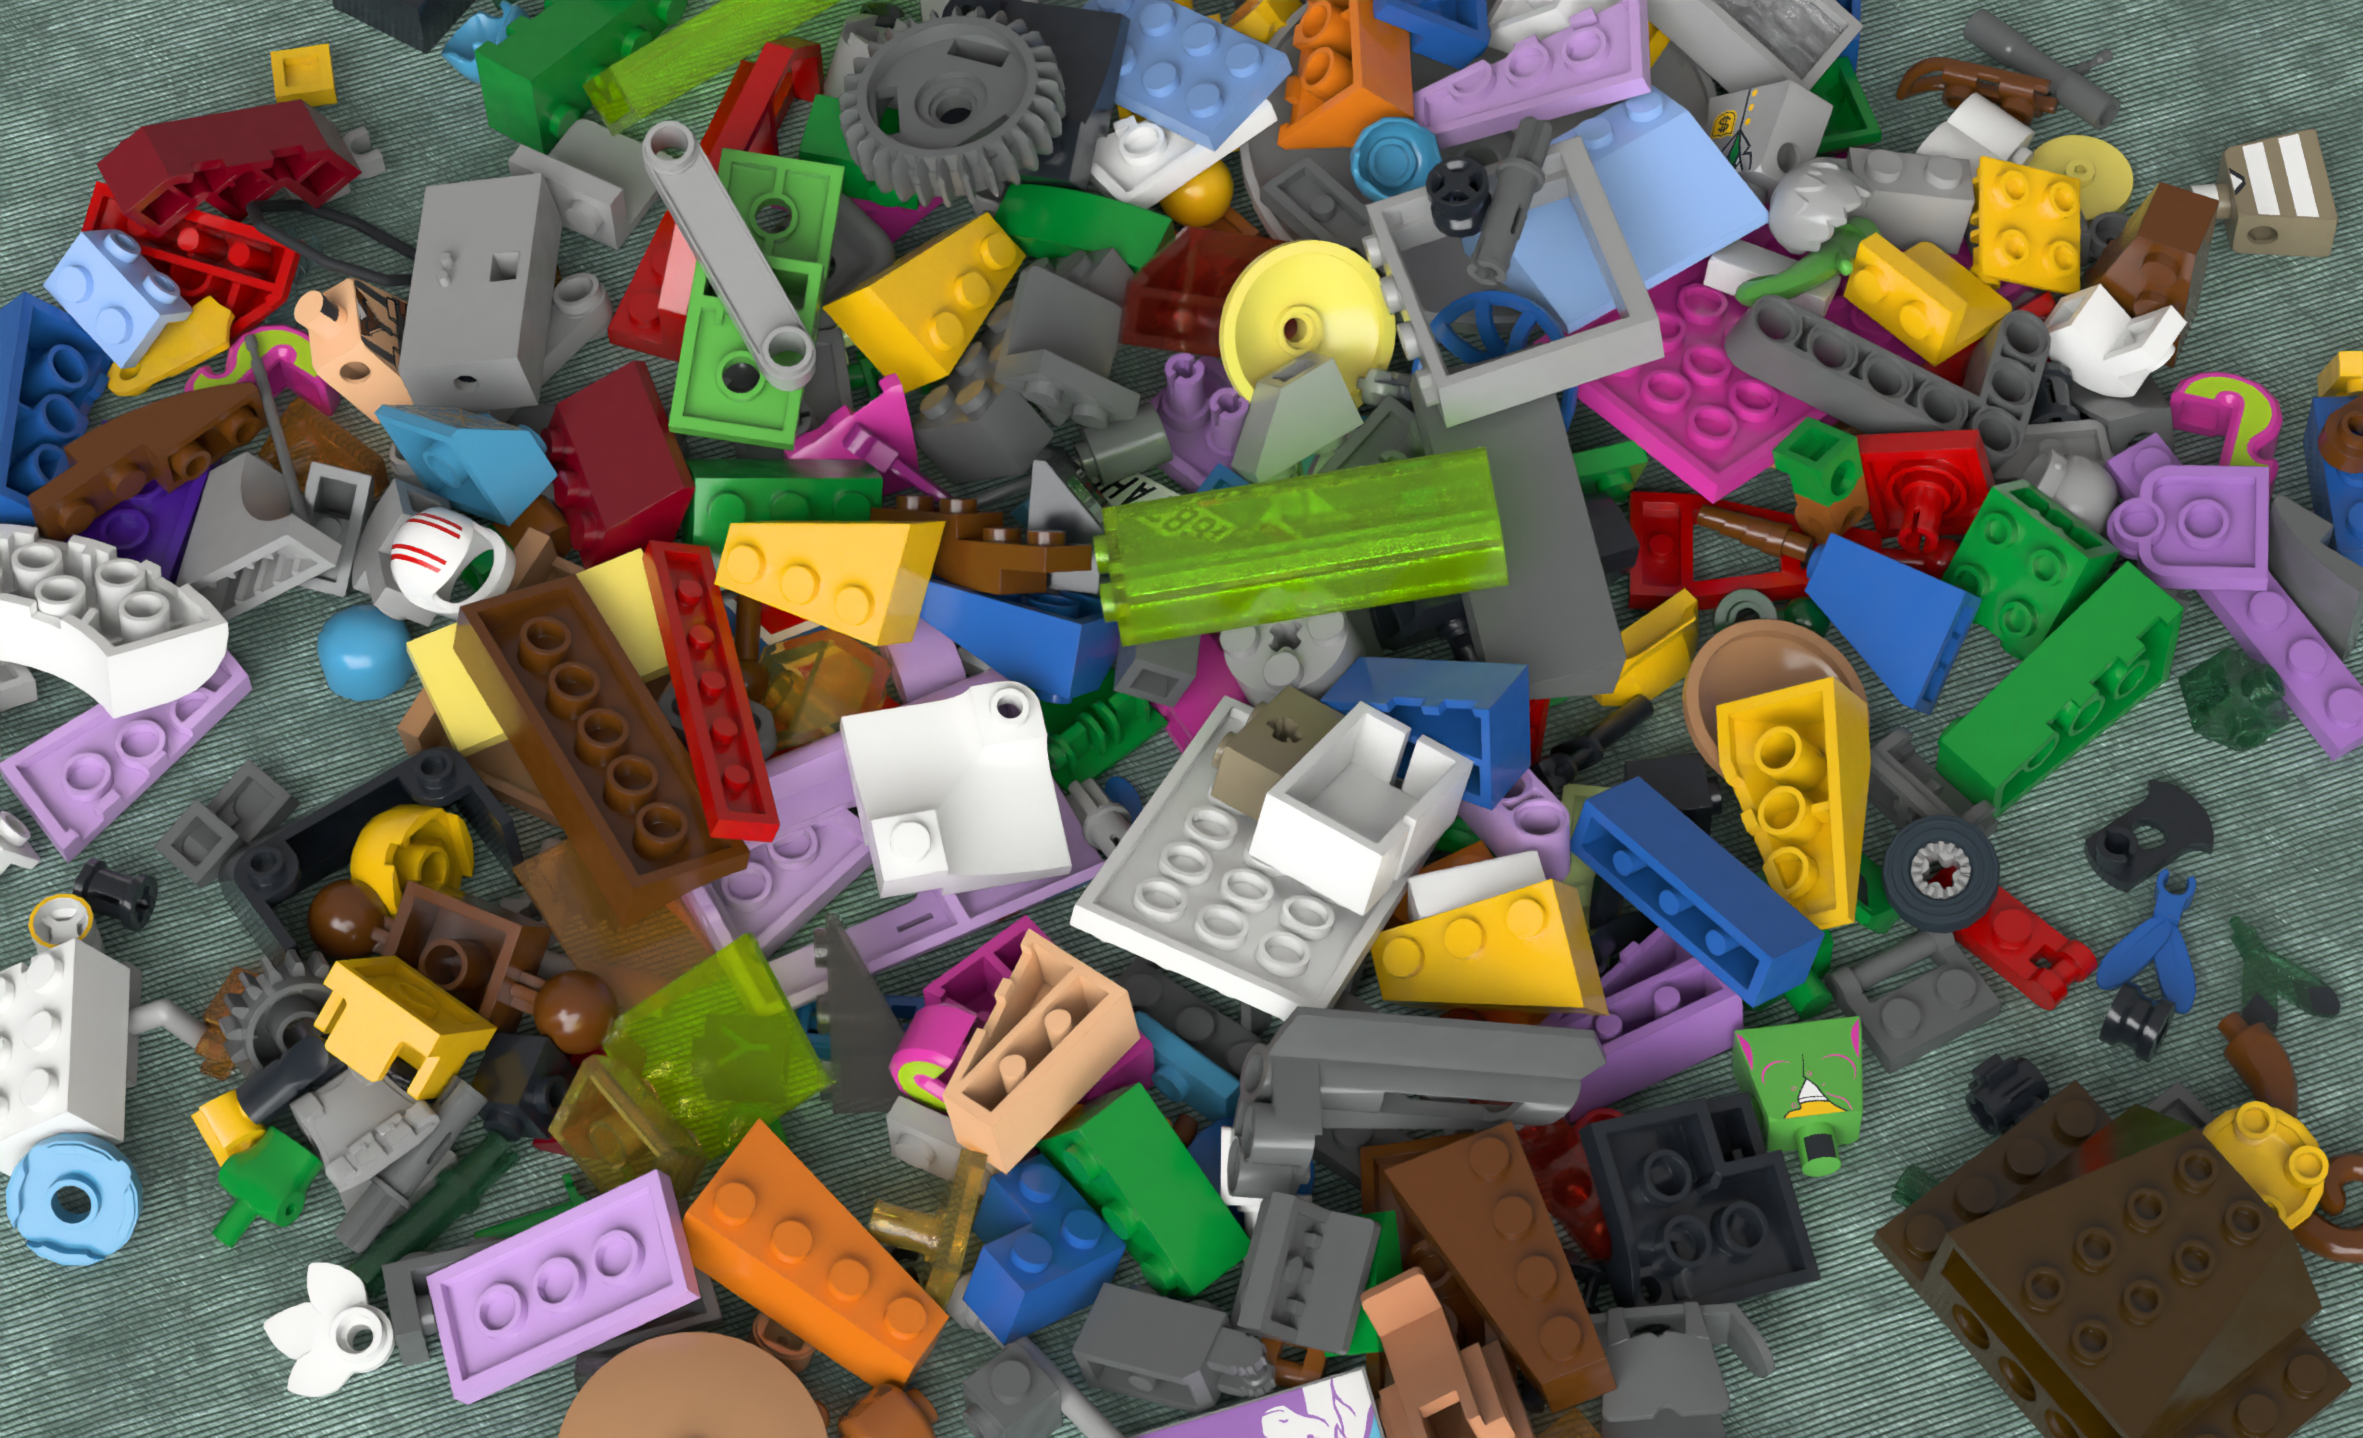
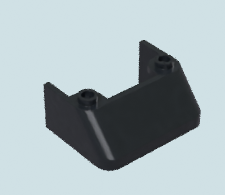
M434 747L405 755L235 851L225 859L218 874L224 898L257 945L273 961L275 966L284 964L288 949H295L301 961L302 958L297 943L271 908L350 864L352 850L362 829L374 816L397 805L418 804L444 808L443 810L455 804L517 886L520 887L530 881L513 819L459 752L451 748Z

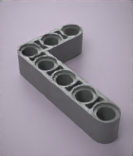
M1764 295L1757 299L1725 336L1724 347L1731 362L1743 372L1868 435L1979 429L1990 468L1994 475L2018 452L2023 443L2049 353L2051 337L2046 325L2033 313L2025 310L2009 312L1975 346L1961 388L1783 297Z

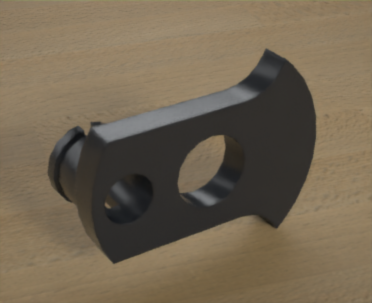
M2149 780L2147 786L2148 796L2142 803L2085 840L2084 851L2091 868L2103 881L2127 893L2186 853L2193 851L2212 853L2214 836L2211 820L2201 804L2179 787L2165 782ZM2145 826L2156 828L2164 835L2166 843L2157 850L2141 849L2138 847V840L2132 831Z

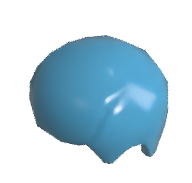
M502 1L500 3L504 14L502 17H494L484 11H478L445 44L441 56L465 78L480 84L474 50L487 40L498 45L508 38L506 26L519 16L523 15L531 20L529 14L519 5H512Z
M1383 117L1364 128L1360 132L1349 157L1350 170L1356 187L1364 197L1373 203L1426 186L1425 182L1428 173L1436 164L1443 161L1435 134L1406 117Z
M373 604L352 605L333 614L323 624L322 631L318 634L317 652L329 688L336 695L354 701L382 699L403 688L415 671L406 647V642L411 641L412 636L404 620H396L385 615Z

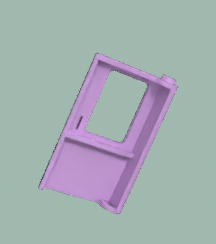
M990 668L898 707L949 699L963 694L970 686L1010 680L993 668ZM1003 704L997 708L998 712L1005 718L1012 719L1020 715L1019 709L1012 704ZM841 730L765 761L780 821V827L774 840L840 810L857 806ZM1052 777L1072 863L1070 874L944 896H942L941 888L915 892L916 898L907 904L766 963L758 962L751 956L711 882L685 894L748 1010L753 1018L762 1024L1091 883L1106 860L1104 861L1097 850L1090 846L1083 837L1082 825ZM743 840L749 850L768 843Z

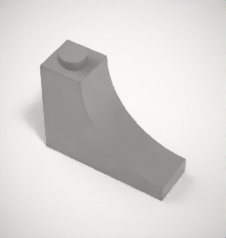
M245 452L209 472L175 585L181 587L188 583L210 601L228 621L335 567L342 545L294 514H290L291 500L283 474L275 470L268 461Z

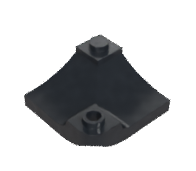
M950 0L943 10L942 17L951 16L956 5L961 9L963 16H966L971 11H975L977 6H981L985 10L987 19L993 17L998 11L1003 10L1007 15L1009 23L1017 19H1023L1029 32L1039 31L1045 46L1051 47L1065 86L1064 99L1067 115L1061 119L1062 135L1052 138L1053 153L1050 155L1037 154L1039 163L1037 171L1025 168L1020 169V184H1036L1087 191L1097 137H1107L1130 19L1120 13L1033 3L1022 0ZM954 108L943 114L940 121L946 124L960 123L970 115L971 111L966 108ZM1009 180L1001 182V184L1011 185L1012 183Z
M1749 1092L1709 1101L1701 1098L1590 1123L1578 1130L1610 1234L1612 1255L1605 1269L1618 1307L1634 1308L1684 1304V1302H1698L1699 1305L1737 1303L1806 1286L1821 1280L1782 1150L1767 1153ZM1641 1284L1648 1290V1303L1642 1296ZM1649 1324L1644 1326H1654L1658 1324Z

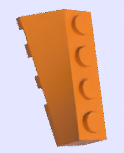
M1306 0L1308 1V7L1300 23L1295 25L1292 46L1301 51L1297 76L1293 75L1287 78L1284 100L1292 104L1290 123L1287 122L1280 125L1277 145L1285 150L1353 147L1360 132L1383 117H1406L1412 120L1414 118L1409 31L1374 18L1373 0Z

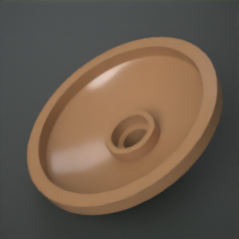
M1754 619L1736 623L1721 630L1709 639L1694 657L1683 685V713L1688 732L1702 757L1723 778L1724 775L1719 765L1716 705L1834 676L1867 703L1869 729L1870 712L1864 687L1844 655L1815 632L1781 620Z

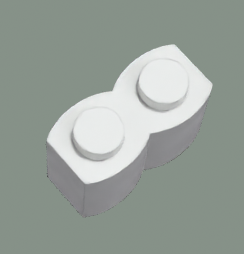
M1975 92L1963 101L1946 122L1939 125L1926 138L1915 154L1968 159L1970 161L1971 175L1974 178L1976 177V169L1979 167V157L1982 156L2028 166L2034 156V152L2029 150L2028 146L2035 131Z

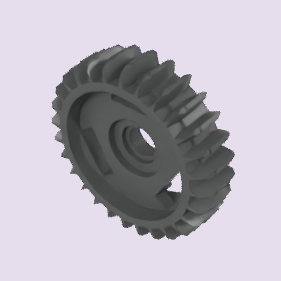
M956 5L951 16L941 18L932 9L930 20L917 24L911 17H908V28L900 33L888 27L886 30L888 41L884 44L873 41L868 42L867 49L870 58H855L853 61L855 74H848L844 77L845 92L839 96V107L841 110L839 115L840 126L855 165L860 167L866 181H876L882 193H889L895 189L896 195L901 202H907L917 193L919 201L924 207H927L934 197H942L944 205L950 208L954 197L966 195L969 202L974 204L977 192L989 189L995 196H998V184L1005 180L1019 185L1021 180L1019 175L1020 169L1025 168L1037 171L1039 167L1037 154L1050 155L1053 153L1052 138L1062 135L1061 119L1067 115L1064 99L1065 86L1061 71L1058 69L1051 47L1045 46L1039 31L1029 32L1023 19H1017L1009 23L1007 15L1003 10L998 11L993 17L987 19L985 10L981 6H977L971 16H963L961 9ZM894 97H897L900 133L886 135L880 130V123L888 105ZM954 108H966L971 111L970 115L960 123L946 124L940 121L943 114Z

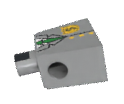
M1790 79L1711 97L1708 105L1705 132L1765 207L1766 203L1771 202L1772 192L1776 185L1789 170L1808 160L1815 159L1833 105Z

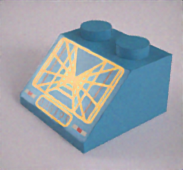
M382 404L374 412L426 491L448 499L452 508L510 526L558 476L544 454L547 451L546 444L535 431L525 425L516 427L500 422L487 413L478 415L448 406Z

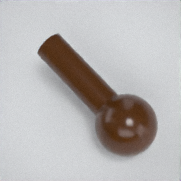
M737 593L734 645L748 699L759 703L766 697L770 688L768 672L759 663L762 602Z

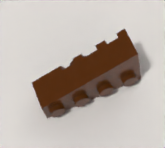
M1512 1120L1383 1170L1398 1205L1409 1220L1413 1221L1443 1266L1445 1265L1478 1314L1485 1319L1500 1339L1502 1346L1552 1414L1617 1389L1606 1355Z

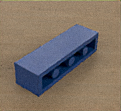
M1637 776L1585 800L1570 841V851L1752 1008L1805 983L1825 933L1642 778Z

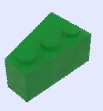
M685 459L696 489L682 520V544L709 546L717 575L731 523L755 521H871L870 508L882 507L883 477L875 467L863 459Z
M1140 1082L1094 1097L1049 1131L1035 1145L1107 1223L1109 1228L1126 1244L1125 1249L1140 1265L1146 1281L1160 1295L1177 1301L1194 1297L1247 1256L1251 1240Z

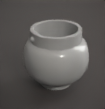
M2051 447L2044 448L2029 462L2018 480H2027L2108 541L2107 521L2110 514L2116 508L2118 500L2117 485L2110 472L2098 461L2081 454L2062 455Z

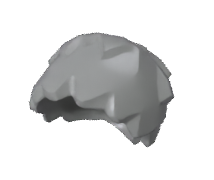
M1820 157L1808 160L1789 170L1773 190L1769 210L1770 232L1777 242L1792 254H1804L1806 251L1818 252L1821 249V243L1831 239L1834 229L1847 223L1848 212L1867 207V199L1873 197L1874 191L1860 177L1844 166L1831 161L1829 158Z

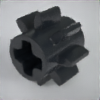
M1995 1053L1971 1070L1975 1080L1968 1084L1972 1091L1966 1094L1965 1101L1971 1116L1985 1132L1990 1135H1997L1999 1133L2004 1135L2044 1104V1101L2049 1098V1088L2043 1075L2029 1060L2023 1057L2014 1060V1058L2010 1057L2003 1062L1999 1055Z

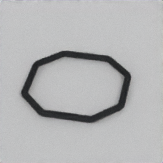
M299 199L250 201L246 205V211L257 231L326 269L381 286H411L412 273L388 275L329 257L267 223L261 212L299 211L358 230L413 261L415 260L416 248L356 216L323 206L316 210L304 200Z

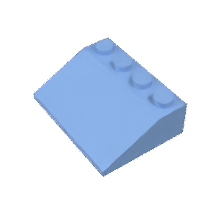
M1653 85L1651 86L1650 93L1628 98L1551 140L1550 145L1581 136L1646 290L1655 287L1769 223L1768 210L1691 113ZM1570 197L1529 209L1520 239L1516 244L1510 262L1511 265L1507 278L1502 283L1516 294L1531 299L1545 309L1561 329L1569 335L1614 310L1616 306ZM1481 232L1474 236L1461 238L1464 253L1470 258L1472 253H1474Z

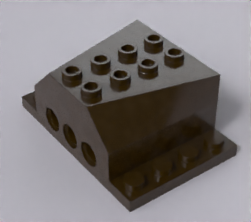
M2077 1080L2073 1081L1877 1230L1871 1241L2045 1438H2292L2342 1398L2353 1385L2306 1333L2322 1310V1305L2289 1227L2197 1127L2136 1103L2112 1120Z

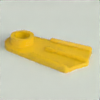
M207 296L192 306L193 312L187 320L166 324L136 367L121 369L114 362L107 373V376L110 378L107 383L108 388L117 396H138L146 392L153 384L167 377H175L229 349L230 328L232 321L235 319L234 314L231 310L217 303L211 296Z

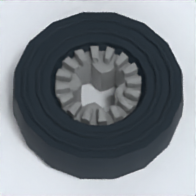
M1932 815L1914 820L1894 836L1884 853L1881 881L1888 903L1903 921L1925 932L1947 934L1968 928L1987 913L1998 894L2000 864L1994 845L1977 826L1960 817ZM1938 860L1943 868H1949L1954 865L1958 869L1952 874V887L1949 886L1943 890L1938 882L1928 884L1924 881L1930 875L1929 864Z

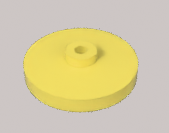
M2066 135L2051 139L2034 151V156L2028 165L2029 167L2080 179V208L2088 226L2096 216L2105 212L2123 213L2128 206L2133 188V172L2125 156L2111 144L2091 136Z

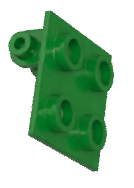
M1110 667L1098 690L1073 697L1072 703L1056 704L1038 699L1047 732V752L1051 775L1055 782L1069 795L1071 793L1068 790V786L1073 781L1077 780L1079 783H1082L1088 778L1095 780L1168 725V721L1148 703L1150 701L1113 691L1116 671L1112 667Z

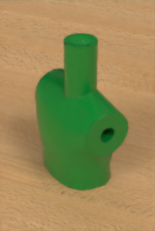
M270 1126L253 1146L233 1154L222 1165L218 1174V1183L236 1201L215 1226L211 1234L232 1249L257 1216L281 1227L290 1225L301 1214L307 1192L315 1177L324 1167V1163L289 1136Z

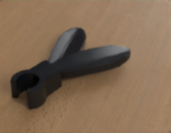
M1595 873L1589 914L1590 930H1588L1598 973L1601 974L1605 971L1607 959L1614 950H1623L1632 941L1640 944L1658 926L1642 912L1621 916L1624 897Z

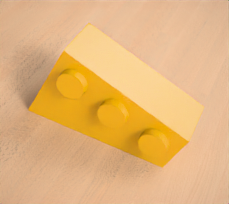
M755 521L731 523L714 584L874 646L912 642L946 521Z

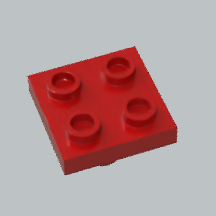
M1979 429L1855 435L1857 437L1868 494L1869 510L1876 531L1881 533L1882 538L1898 537L1899 545L1913 554H1919L1922 536H1926L1923 549L1925 554L1937 548L1939 535L1966 534L1990 489L1996 485Z

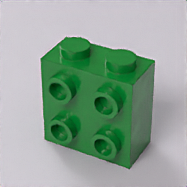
M2021 479L1992 486L1941 581L1983 599L1972 623L1982 625L2001 639L2000 645L2008 654L2017 659L2024 660L2101 586L2121 550L2027 480Z

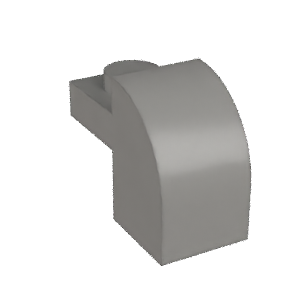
M394 478L373 510L361 535L353 563L352 585L353 589L371 595L373 606L378 607L385 615L396 620L409 619L429 627L437 613L413 604L404 596L394 581L391 571V547L396 533L410 517L428 508L443 507L451 510L449 500Z

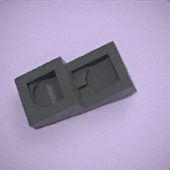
M248 759L206 807L196 799L158 841L154 848L195 884L203 888L218 878L220 867L228 856L278 828L300 803Z

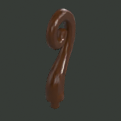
M2238 1011L2230 1013L2217 1026V1029L2230 1043L2223 1053L2224 1058L2247 1085L2255 1101L2264 1102L2270 1107L2278 1108L2297 1119L2298 1085L2289 1054L2264 1022L2250 1026ZM2349 1151L2336 1154L2328 1159V1174L2324 1180L2323 1194L2318 1202L2322 1210L2328 1215L2338 1216L2343 1213L2347 1201L2343 1189L2344 1184L2349 1182L2363 1183V1152ZM2314 1210L2310 1217L2291 1230L2297 1244L2321 1258L2338 1263H2363V1225L2358 1227H2341L2327 1221Z

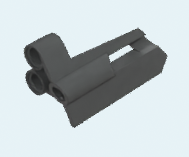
M1297 1006L1281 1025L1270 1043H1257L1254 1045L1243 1063L1240 1075V1096L1235 1112L1227 1162V1188L1229 1195L1232 1197L1271 1199L1272 1191L1296 1196L1300 1185L1308 1184L1311 1178L1310 1162L1314 1151L1315 1135H1322V1128L1487 1130L1512 1120L1515 1130H1520L1524 1125L1544 1126L1554 1123L1564 1117L1575 1105L1581 1091V1079L1606 1064L1605 1051L1594 1030ZM1405 1094L1514 1103L1511 1106L1418 1100L1408 1099Z

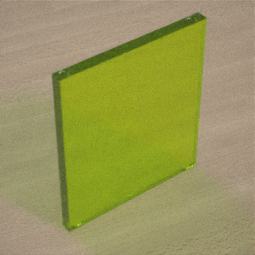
M745 933L615 1019L609 1037L602 1044L673 1183L683 1181L737 1146L759 1118L768 1126L832 1084L827 1071L820 1062L753 933Z

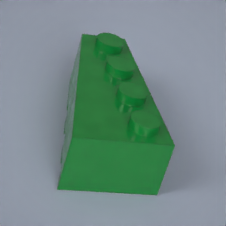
M544 0L543 11L532 20L521 15L507 25L506 35L509 37L500 44L496 45L487 40L474 50L489 127L524 146L547 155L577 120H580L597 101L604 100L610 94L616 80L631 64L638 63L645 57L651 43L668 25L675 24L682 17L688 5V0Z
M2127 561L1965 717L1956 718L1943 730L1937 742L1939 751L1936 771L1974 805L1983 800L1990 802L1996 808L1994 813L1991 814L1996 819L2169 680L2184 607Z

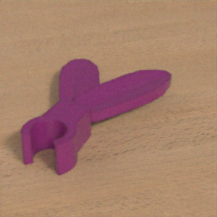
M855 422L842 441L844 443L843 446L854 455L884 474L888 469L892 470L897 476L924 494L934 496V500L938 503L939 498H955L921 472L897 458L899 453L896 448L860 423Z

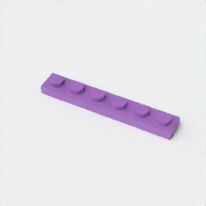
M2157 432L2107 460L2104 467L2114 478L2118 494L2126 501L2132 498H2140L2142 481L2152 470L2165 465H2182V463ZM2269 571L2267 591L2195 589L2332 761L2337 760L2363 744V687Z

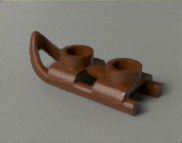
M1931 57L1915 63L1905 72L1896 92V98L1902 101L1922 92L1944 91L1941 98L1942 102L1954 110L1971 94L1977 92L1990 102L1999 104V108L2024 125L2031 124L2034 117L2041 118L2044 112L2055 114L2059 103L2057 98L2036 94V92L2045 94L2049 92L2052 83L2049 79L1947 57ZM1943 71V74L1939 76L1921 77L1930 72ZM1981 79L1985 81L1999 83V86L1979 82V80Z

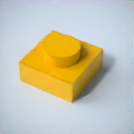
M329 43L270 52L277 103L302 99L311 107L338 103Z

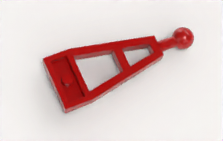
M1630 491L1628 522L1638 539L1640 549L1635 566L1628 571V609L1654 610L1684 588L1697 599L1698 610L1714 609L1717 602L1724 595L1739 589L1756 590L1768 597L1771 602L1809 596L1805 591L1810 580L1806 576L1807 568L1800 569V560L1785 555L1781 559L1779 558V572L1693 581V524L1697 525L1698 514L1703 504L1718 506L1733 512L1739 511L1754 517H1763L1778 523L1784 522L1792 525L1793 532L1807 536L1799 527L1795 515L1725 500H1718L1712 504L1705 497L1696 494ZM1850 527L1841 536L1939 580L1942 579L1960 546L1954 540L1940 538L1937 548L1931 553L1925 554L1924 549L1919 551V554H1913L1905 549L1882 548L1880 532ZM1814 542L1813 548L1816 549L1819 544Z

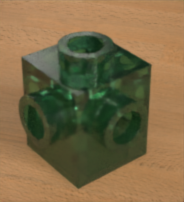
M2230 647L2223 649L2178 678L2193 731L2202 735L2207 740H2213L2238 753L2260 746L2267 740L2269 735L2290 723L2283 700L2286 689L2278 672L2269 664H2262Z

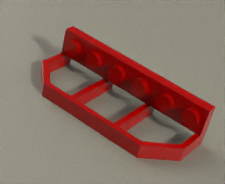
M794 36L767 41L756 63L746 60L741 61L700 143L717 175L722 148L779 156L777 132L794 98L813 103L816 94L823 95L824 93L823 86L825 81L820 43ZM668 209L607 331L610 344L679 362L697 259Z

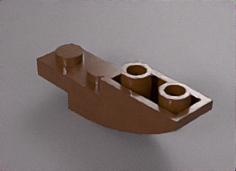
M252 382L218 385L181 393L124 413L66 445L63 448L70 468L27 497L39 534L44 539L63 542L70 536L77 535L86 530L93 520L121 501L136 496L153 479L168 494L185 482L197 479L210 465L236 447H241L251 442L261 430L268 426L259 389Z
M896 495V507L870 508L871 521H946L932 574L953 584L975 591L998 595L1046 592L1047 573L1092 571V545L1066 543V531L1028 530L1027 540L1021 539L1020 527H1003V512L977 510L978 499L939 498V507H934V496Z

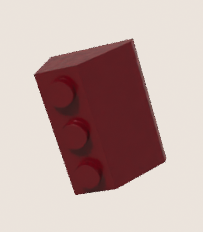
M633 360L558 402L548 428L542 429L539 435L547 447V451L544 454L558 474L552 481L555 503L563 510L570 528L571 545L574 550L579 552L585 570L639 548L644 553L649 540L673 543L696 489L673 432H669L668 417L645 361Z

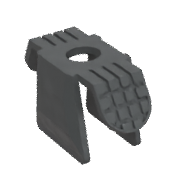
M1684 1302V1304L1610 1308L1608 1313L1589 1314L1617 1389L1602 1394L1600 1438H1726L1727 1435L1720 1414L1729 1410L1731 1401L1712 1345L1727 1344L1749 1371L1759 1378H1766L1775 1371V1362L1766 1341L1736 1303L1699 1305L1698 1302ZM1649 1324L1671 1326L1669 1330L1655 1335L1650 1332L1641 1335L1633 1333L1635 1329Z

